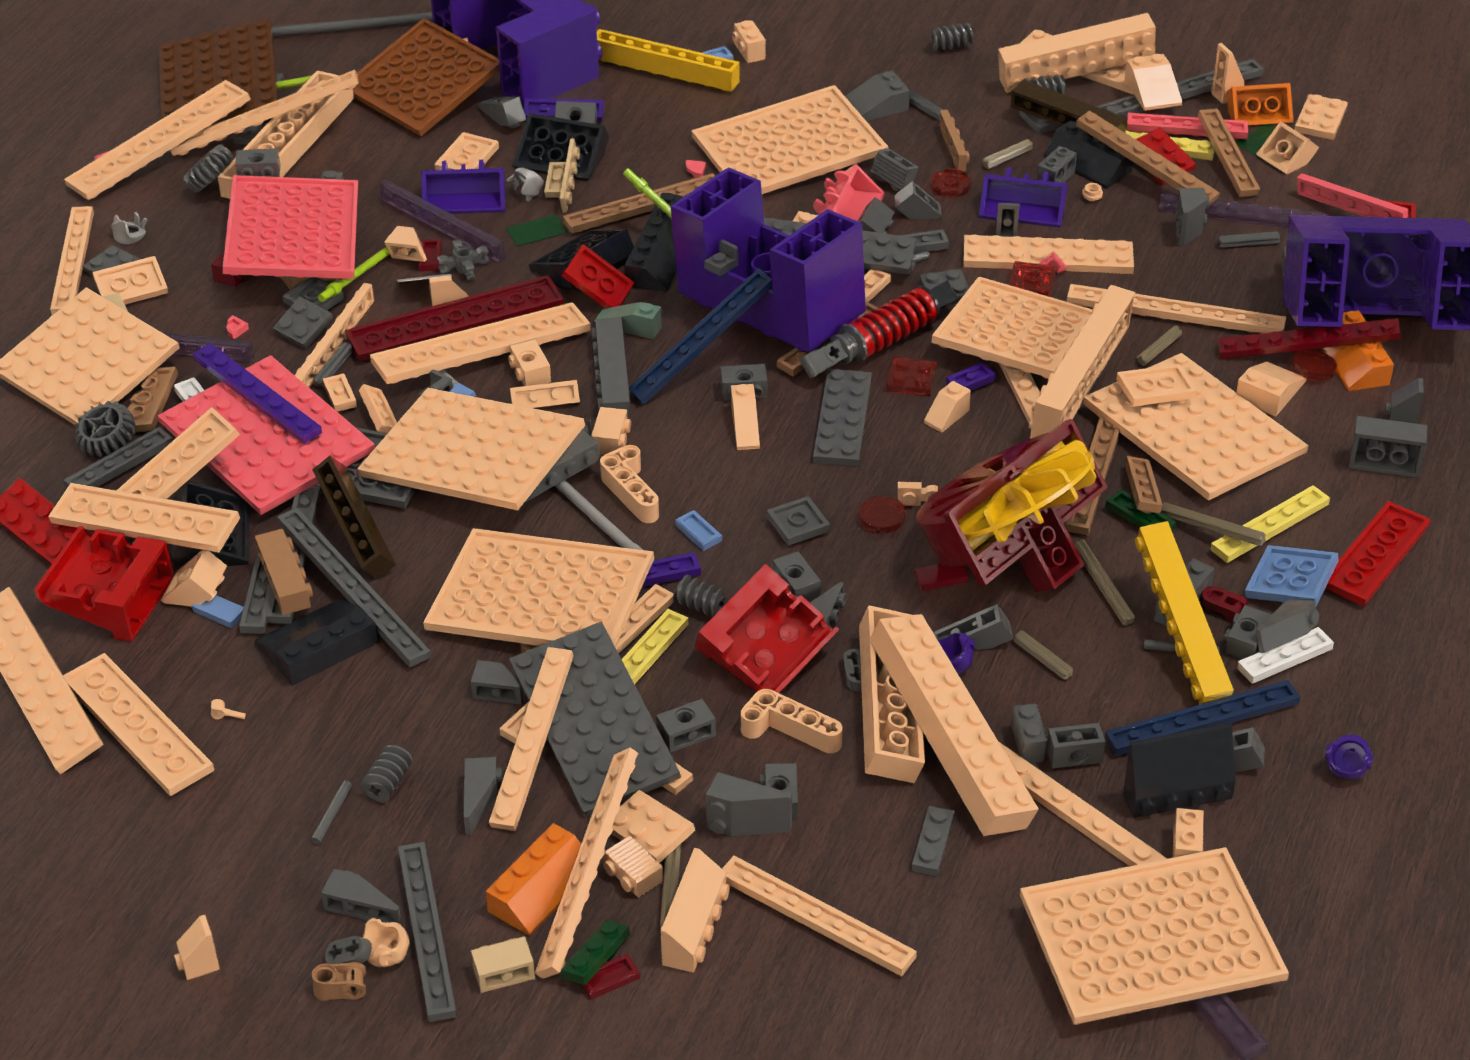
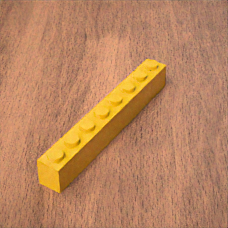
M602 29L597 31V42L602 50V58L600 59L602 62H610L619 66L631 67L636 70L685 80L690 83H698L706 87L722 89L723 91L732 92L740 82L738 61Z
M1168 521L1140 527L1138 536L1135 538L1136 549L1143 555L1144 570L1146 573L1149 572L1151 576L1152 591L1157 593L1159 597L1160 612L1165 614L1167 618V630L1175 639V651L1177 656L1183 660V672L1185 677L1191 681V692L1194 700H1198L1200 705L1232 696L1233 687Z

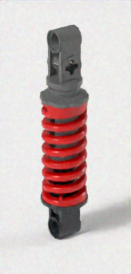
M948 280L931 290L923 285H917L908 291L907 294H903L897 299L882 305L880 308L874 309L871 313L855 319L854 322L841 325L838 334L831 337L830 344L810 352L800 358L799 361L809 379L839 362L842 364H847L851 361L861 363L867 357L872 356L874 352L881 351L883 347H889L892 342H898L901 338L907 337L909 333H915L918 328L921 329L927 324L936 323L940 318V308L958 300V297Z

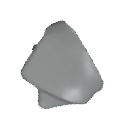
M517 168L515 173L506 179L507 182L515 180L513 190H516L520 183H524L521 194L526 195V201H530L533 197L539 195L540 189L544 185L543 179L537 173L525 168Z
M134 212V222L120 220L118 215H115L111 225L114 239L124 245L140 241L146 233L145 225L147 219L143 218L140 223V217L137 212ZM128 227H135L139 231L129 233Z

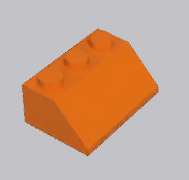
M1290 83L1236 86L1226 91L1227 108L1231 120L1248 121V126L1279 124L1280 121L1284 124L1294 122Z

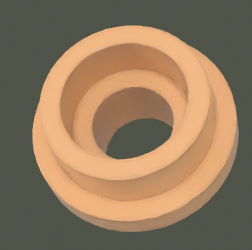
M1089 183L1082 190V196L1088 201H1097L1102 198L1103 191L1100 185Z

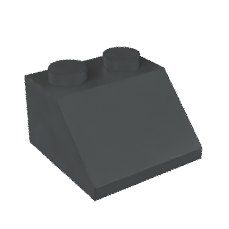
M1179 188L1175 217L1179 247H1184L1202 235L1203 226L1207 225L1205 209H1209L1210 201L1209 196L1205 194L1204 188Z

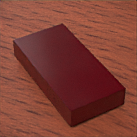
M421 240L427 260L425 262L419 261V271H440L438 266H441L437 257L442 255V240Z
M937 564L914 569V576L921 591L968 582V575L963 566Z
M627 953L606 962L586 985L581 984L589 999L592 1000L639 980L640 972Z

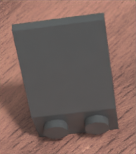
M885 71L874 75L845 96L866 121L909 111L910 90L894 71Z
M717 772L706 793L707 830L731 837L790 832L792 829V793Z

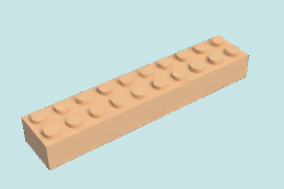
M316 71L297 92L339 75ZM343 89L338 91L333 97H323L315 104H305L297 111H288L282 113L277 119H271L243 150L278 148L281 165L280 177H283L354 99L353 89ZM236 158L218 176L221 197L231 199L233 175H237L235 167Z
M1110 285L1106 292H1102L1099 303H1095L1092 315L1088 314L1085 326H1081L1077 338H1073L1070 350H1065L1063 360L1058 361L1055 373H1051L1047 386L1043 385L1039 398L1036 397L1033 401L1032 410L1034 415L1029 422V428L1031 429L1030 439L1048 433L1063 421L1074 418L1083 403V397L1088 395L1129 328L1135 292L1114 285Z
M923 615L880 619L869 640L983 836L1027 829L1039 809Z

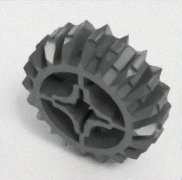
M222 144L217 145L185 174L183 180L194 192H199L233 161V155Z
M107 401L103 405L99 402L98 406H91V410L88 412L83 411L84 416L78 417V423L74 425L75 431L73 432L77 445L84 453L91 455L93 458L97 455L103 458L105 454L109 455L124 447L126 442L132 441V435L136 434L134 429L136 424L133 419L134 416L123 404L120 405L117 401L113 403Z

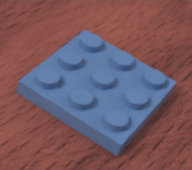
M1268 545L1245 589L1246 598L1283 603L1287 599L1313 600L1317 606L1339 561L1338 553Z

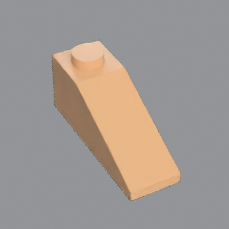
M1220 43L1217 49L1212 95L1223 104L1227 103L1226 91L1231 87L1244 86V79L1233 53Z
M731 385V409L737 450L760 449L754 385Z

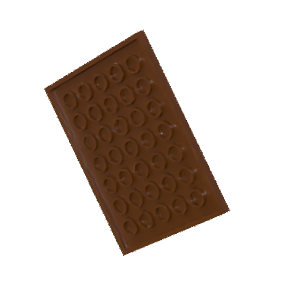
M270 18L260 19L249 24H239L228 29L222 28L215 32L202 33L199 36L185 37L178 41L165 42L159 45L161 119L225 80L246 91L249 94L250 100L244 103L243 106L228 113L227 116L215 121L212 125L279 100L273 31Z

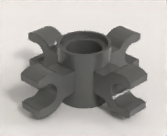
M460 239L452 241L454 256L442 255L437 257L439 263L444 264L438 266L440 272L447 273L452 268H455L456 272L465 274L467 280L475 279L473 270H475L474 263L486 264L489 262L487 255L482 256L489 253L487 247L481 246L476 251H472L471 247L462 245Z

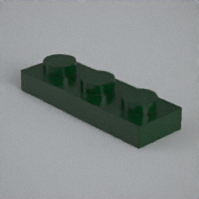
M1122 489L1106 500V508L1139 528L1168 521L1171 531L1176 529V521L1161 512L1160 514L1154 512L1144 513L1137 510L1134 496Z
M605 920L562 967V978L586 985L630 936L629 926Z

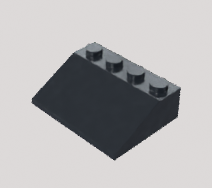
M529 113L512 166L513 168H525L548 174L550 162H566L570 139H574L576 147H579L580 157L576 159L577 174H574L573 177L589 181L604 155L609 135L604 125Z
M591 229L528 265L530 269L541 276L549 275L553 283L560 288H570V290L577 289V287L561 275L583 244L612 266L617 262L626 261L634 246L627 229Z
M190 480L184 483L176 491L173 497L174 501L238 511L240 519L221 551L210 552L227 566L247 565L249 562L250 505L238 494ZM171 544V562L183 566L202 549Z
M338 599L256 639L255 643L293 686L378 644L376 625L372 618L362 608L345 600Z
M1231 723L1131 741L1123 796L1133 818L1175 811L1177 808L1200 806L1202 804L1233 799L1236 779Z

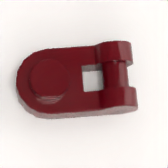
M1210 586L1202 592V605L1209 610L1225 615L1226 619L1232 622L1235 614H1240L1244 605L1247 606L1248 604L1243 596L1219 587Z

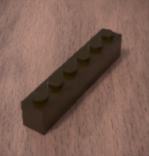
M1023 80L1011 90V108L1053 124L1062 126L1070 120L1077 122L1078 118L1091 111L1126 133L1127 118L1032 82Z
M329 455L312 470L361 568L379 579L392 569L396 563L346 466Z

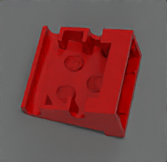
M79 526L35 587L34 592L36 598L42 604L112 631L114 639L132 642L167 590L174 576V571L166 541L137 537L134 543L130 545L122 533L96 529L90 538L86 535L84 527Z
M765 564L699 631L694 647L708 660L712 658L754 691L770 689L780 694L839 632V628H830L824 622V615L803 596H794L788 589L789 584Z

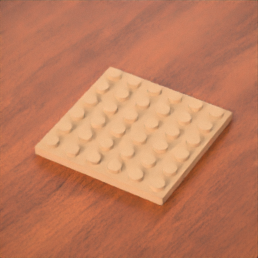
M978 277L934 332L931 343L1049 379L1050 374L1055 373L1058 361L1063 360L1065 350H1070L1073 338H1077L1080 327L1085 326L1088 314L1092 315L1093 309Z
M86 287L0 359V378L75 425L78 423V417L84 416L83 411L88 412L91 410V406L96 407L99 402L103 405L107 401L111 403L119 402L180 347L175 340Z

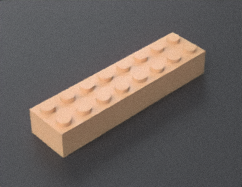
M1145 13L998 49L999 79L1006 93H1010L1024 78L1030 80L1032 77L1038 79L1040 76L1046 78L1048 75L1053 77L1055 74L1060 76L1062 74L1064 79L1125 65L1126 59L1155 54L1156 27L1149 14Z
M868 605L859 624L865 773L915 783L925 764L923 731L869 640L880 619L910 616V614Z

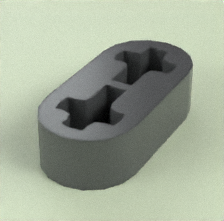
M850 649L843 655L846 685L850 690L862 691L860 650ZM852 660H856L857 665H853ZM854 675H858L859 680H856Z
M351 936L333 941L326 949L325 960L327 964L364 963L371 955L372 944L370 940L360 936Z

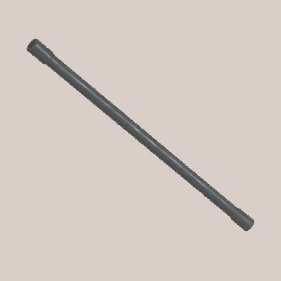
M432 12L277 26L272 27L274 37L415 24L423 18L433 22Z

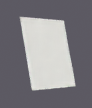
M442 274V275H434V276H425V277H417V278L400 279V280H397V281H398V282H403V281L429 279V278L452 276V275H451V274Z

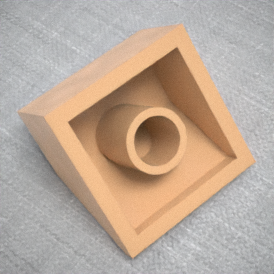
M1280 121L1256 155L1285 174H1289L1307 165L1319 147L1310 139Z
M200 551L176 571L161 601L165 604L191 607L193 604L201 605L205 601L210 602L217 594L216 587L225 578L223 573L227 565L210 551Z

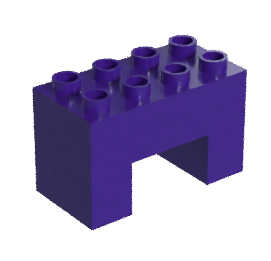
M431 0L433 23L462 39L468 38L469 43L482 50L493 45L498 47L501 93L505 97H519L523 110L525 98L551 99L599 77L598 60L602 58V50L597 42V27L600 25L601 20L597 9L591 4L587 5L581 0Z
M729 167L670 206L679 293L696 300L701 306L715 309L750 275L760 268L772 279V288L736 321L744 322L761 330L766 336L776 337L794 345L801 352L809 353L817 350L823 342L840 330L841 325L852 322L866 311L862 223L827 209L789 236L764 225L761 181ZM725 240L738 247V266L719 276L705 269L704 261L718 253L719 241Z
M1289 215L1282 300L1297 326L1342 327L1343 313L1359 310L1361 314L1420 315L1431 329L1470 330V225L1465 219Z

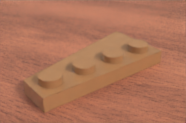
M176 367L156 368L141 385V392L134 394L130 399L131 405L127 409L134 416L135 432H149L156 428L159 421L158 415L162 413L178 376Z

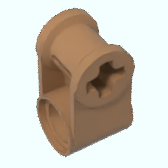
M359 962L320 964L316 966L312 971L314 996L321 1001L362 998L366 994V986L363 984L366 967Z

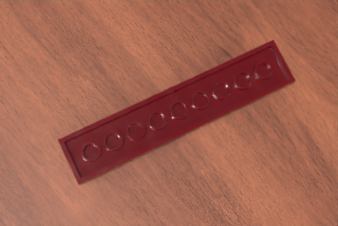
M546 275L347 329L345 334L349 344H352L356 357L361 362L370 360V354L564 305V298L550 276Z

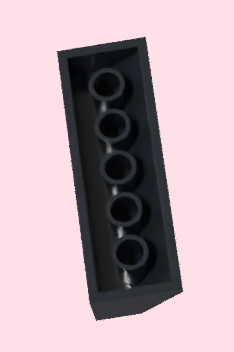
M662 192L660 195L669 206L683 198L681 195ZM655 205L625 263V276L634 282L632 287L667 292L677 271L672 219Z

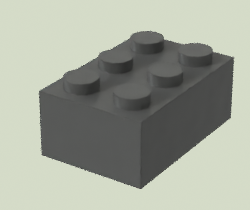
M1357 416L1350 448L1349 468L1419 478L1427 443V425Z

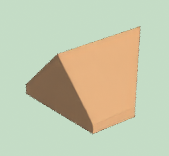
M451 276L429 278L432 306L469 297L466 292L451 280Z

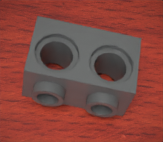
M1059 146L1038 165L1037 180L1042 181L1045 171L1049 174L1048 181L1066 182L1075 173L1077 153Z

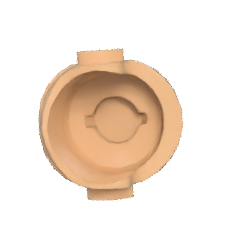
M372 918L366 923L363 938L370 940L372 944V952L368 962L376 967H389L403 961L409 947V937L403 926L394 922L383 923L381 919Z

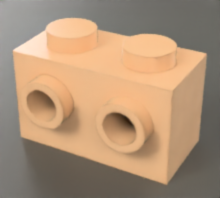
M751 20L734 24L732 39L746 62L751 63L765 60V38L754 22Z

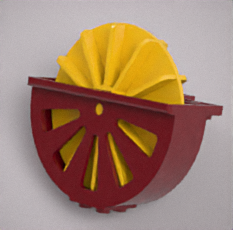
M1067 419L1052 431L1014 445L955 477L928 498L919 509L916 520L939 563L944 566L969 565L980 586L988 584L1019 559L1036 592L1054 590L1085 565L1063 523L1108 487L1073 419Z

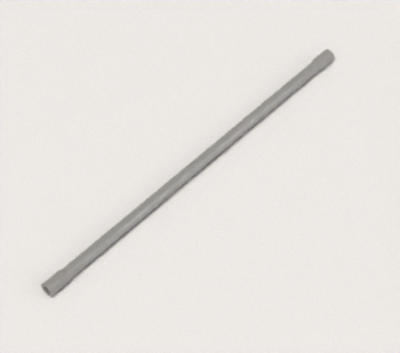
M444 369L439 371L443 375L452 379L453 387L456 385L457 381L452 376H450ZM564 480L555 485L561 493L620 547L643 550L636 543H633L567 481Z

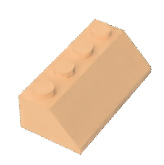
M697 848L693 850L661 929L662 965L694 973L698 962H703L706 951L705 943L706 941L710 942L714 931V926L712 925L714 920H719L722 910L721 902L722 900H727L730 885L726 884V872Z

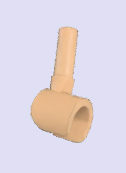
M214 699L211 702V716L214 719L218 720L224 716L245 719L246 713L225 708L224 701Z

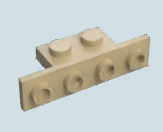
M570 139L566 162L549 163L544 191L546 198H560L563 213H567L568 204L572 203L571 189H574L575 186L573 176L577 174L576 159L580 157L579 147H576L574 139Z

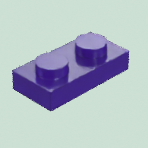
M982 362L946 377V385L954 381L972 391L994 382L996 374Z

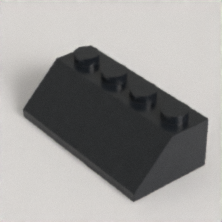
M1072 120L1057 129L1044 152L1045 158L1059 146L1076 152L1075 173L1106 189L1130 174L1133 168V161L1076 126L1077 122Z

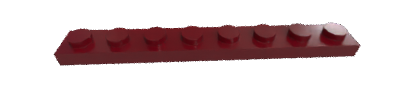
M1399 319L1342 324V327L1325 326L1219 338L1220 359L1401 340Z

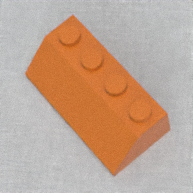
M1359 310L1343 313L1342 324L1366 322ZM1380 342L1321 348L1348 392L1390 385L1394 363Z
M553 823L486 890L488 912L531 936L560 905L581 847L577 837Z

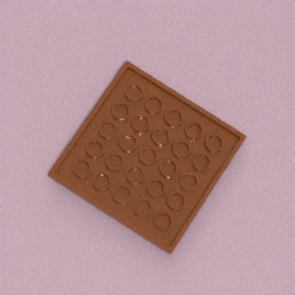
M423 18L357 72L359 84H356L353 88L354 98L417 135L422 136L500 71L499 59Z

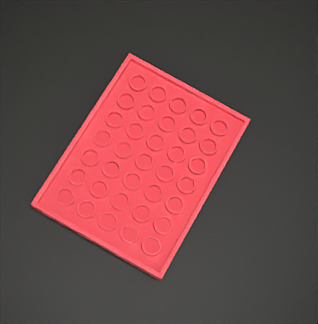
M233 175L223 274L233 276L264 275L275 277L292 276L297 278L354 279L358 180Z
M271 355L245 369L321 426L322 433L307 443L303 444L222 381L158 415L159 422L176 438L211 407L226 419L240 435L206 465L260 515L319 483L312 469L329 455L347 467L369 455L375 449V444Z

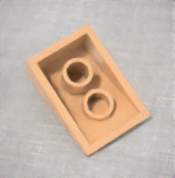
M1164 54L1126 59L1125 81L1144 111L1182 105V99L1171 65Z
M1264 362L1248 368L1239 378L1237 394L1259 410L1276 417L1303 386L1307 378L1269 362Z

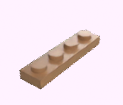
M940 110L939 128L958 172L966 171L967 163L970 161L969 152L965 151L964 140L960 139L959 129L955 128L954 117L950 116L948 110Z
M1127 456L1124 464L1137 510L1144 513L1154 512L1160 514L1163 505L1150 461Z

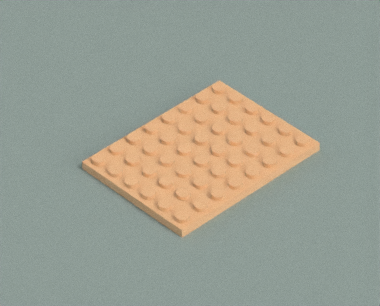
M835 85L692 130L693 139L720 173L729 167L761 181L762 194L876 157L879 150L888 149L887 144Z
M1182 353L1149 368L1180 364L1197 389L1196 398L1132 406L1118 382L1083 397V405L1099 417L1102 416L1105 422H1110L1113 428H1118L1122 435L1208 501L1307 453L1309 446Z
M427 388L357 468L360 477L519 510L581 432L585 422L584 418Z
M473 528L423 622L424 629L541 646L602 621L614 646H616L654 561V552Z
M1226 847L1020 889V897L1074 1025L1288 979L1289 972Z

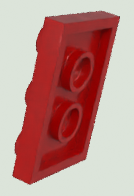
M1160 127L1135 139L1188 173L1196 169V163ZM1150 173L1162 186L1167 184L1160 178Z
M584 244L578 249L561 275L605 309L620 306L634 284L631 279Z

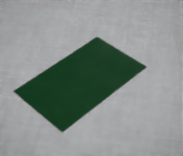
M1269 124L1263 125L1248 134L1247 139H1240L1236 144L1245 151L1259 157L1256 154L1275 127Z
M557 215L506 227L517 246L568 233Z

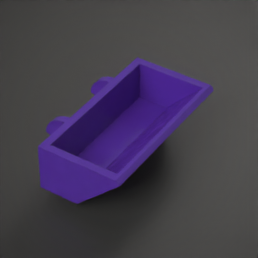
M480 159L479 169H466V164H461V169L448 170L447 161H442V170L421 171L423 215L505 212L506 187L504 168L485 169L483 159Z
M1007 167L1005 176L985 174L979 218L996 220L998 203L1019 204L1018 223L1061 228L1068 190L1067 183L1048 181L1049 174L1045 171L1042 181L1029 179L1030 174H1025V179L1012 177L1010 167Z

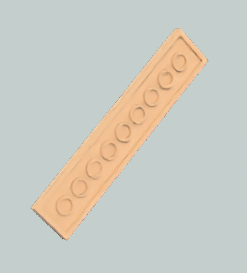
M225 80L65 178V183L69 188L87 200L95 198L107 188L113 187L117 182L129 177L136 170L145 167L149 162L161 157L165 152L179 146L186 139L195 136L202 129L211 126L215 121L227 116L228 113L236 108L243 106L244 103L250 100L249 94Z
M572 302L370 354V359L386 384L397 383L401 380L417 378L420 375L428 374L433 369L439 372L443 369L459 367L462 364L500 356L511 352L510 346L536 340L538 345L572 335H580L591 331V323Z
M10 587L0 592V672L55 769L62 774L104 744L15 593Z

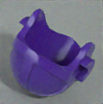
M953 633L944 639H937L957 674L966 671L971 666L975 644L973 639L969 638L966 633Z
M1345 735L1337 739L1333 744L1327 745L1324 758L1328 759L1329 767L1336 776L1346 780H1355L1362 777L1367 772V769L1371 770L1374 755H1371L1370 747L1364 739L1357 735Z

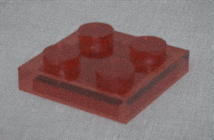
M1014 261L1009 285L1051 297L1057 266Z
M893 357L886 391L931 397L937 362Z

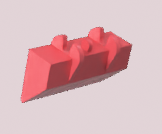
M855 164L846 171H836L834 174L837 179L836 183L829 178L825 180L824 187L826 193H824V197L827 201L824 204L821 200L816 199L813 207L819 215L829 209L858 221L866 205L874 197L882 201L884 192Z

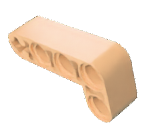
M627 445L602 456L600 459L602 482L640 521L644 523L657 521L659 518L658 496L637 475L641 471L640 449L634 445Z
M759 690L741 710V733L746 738H758L770 726L826 753L838 752L842 747V725L839 721L773 690Z

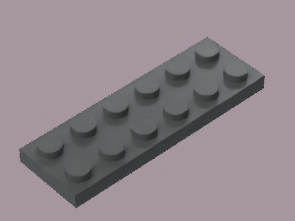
M828 369L813 463L859 467L872 372Z

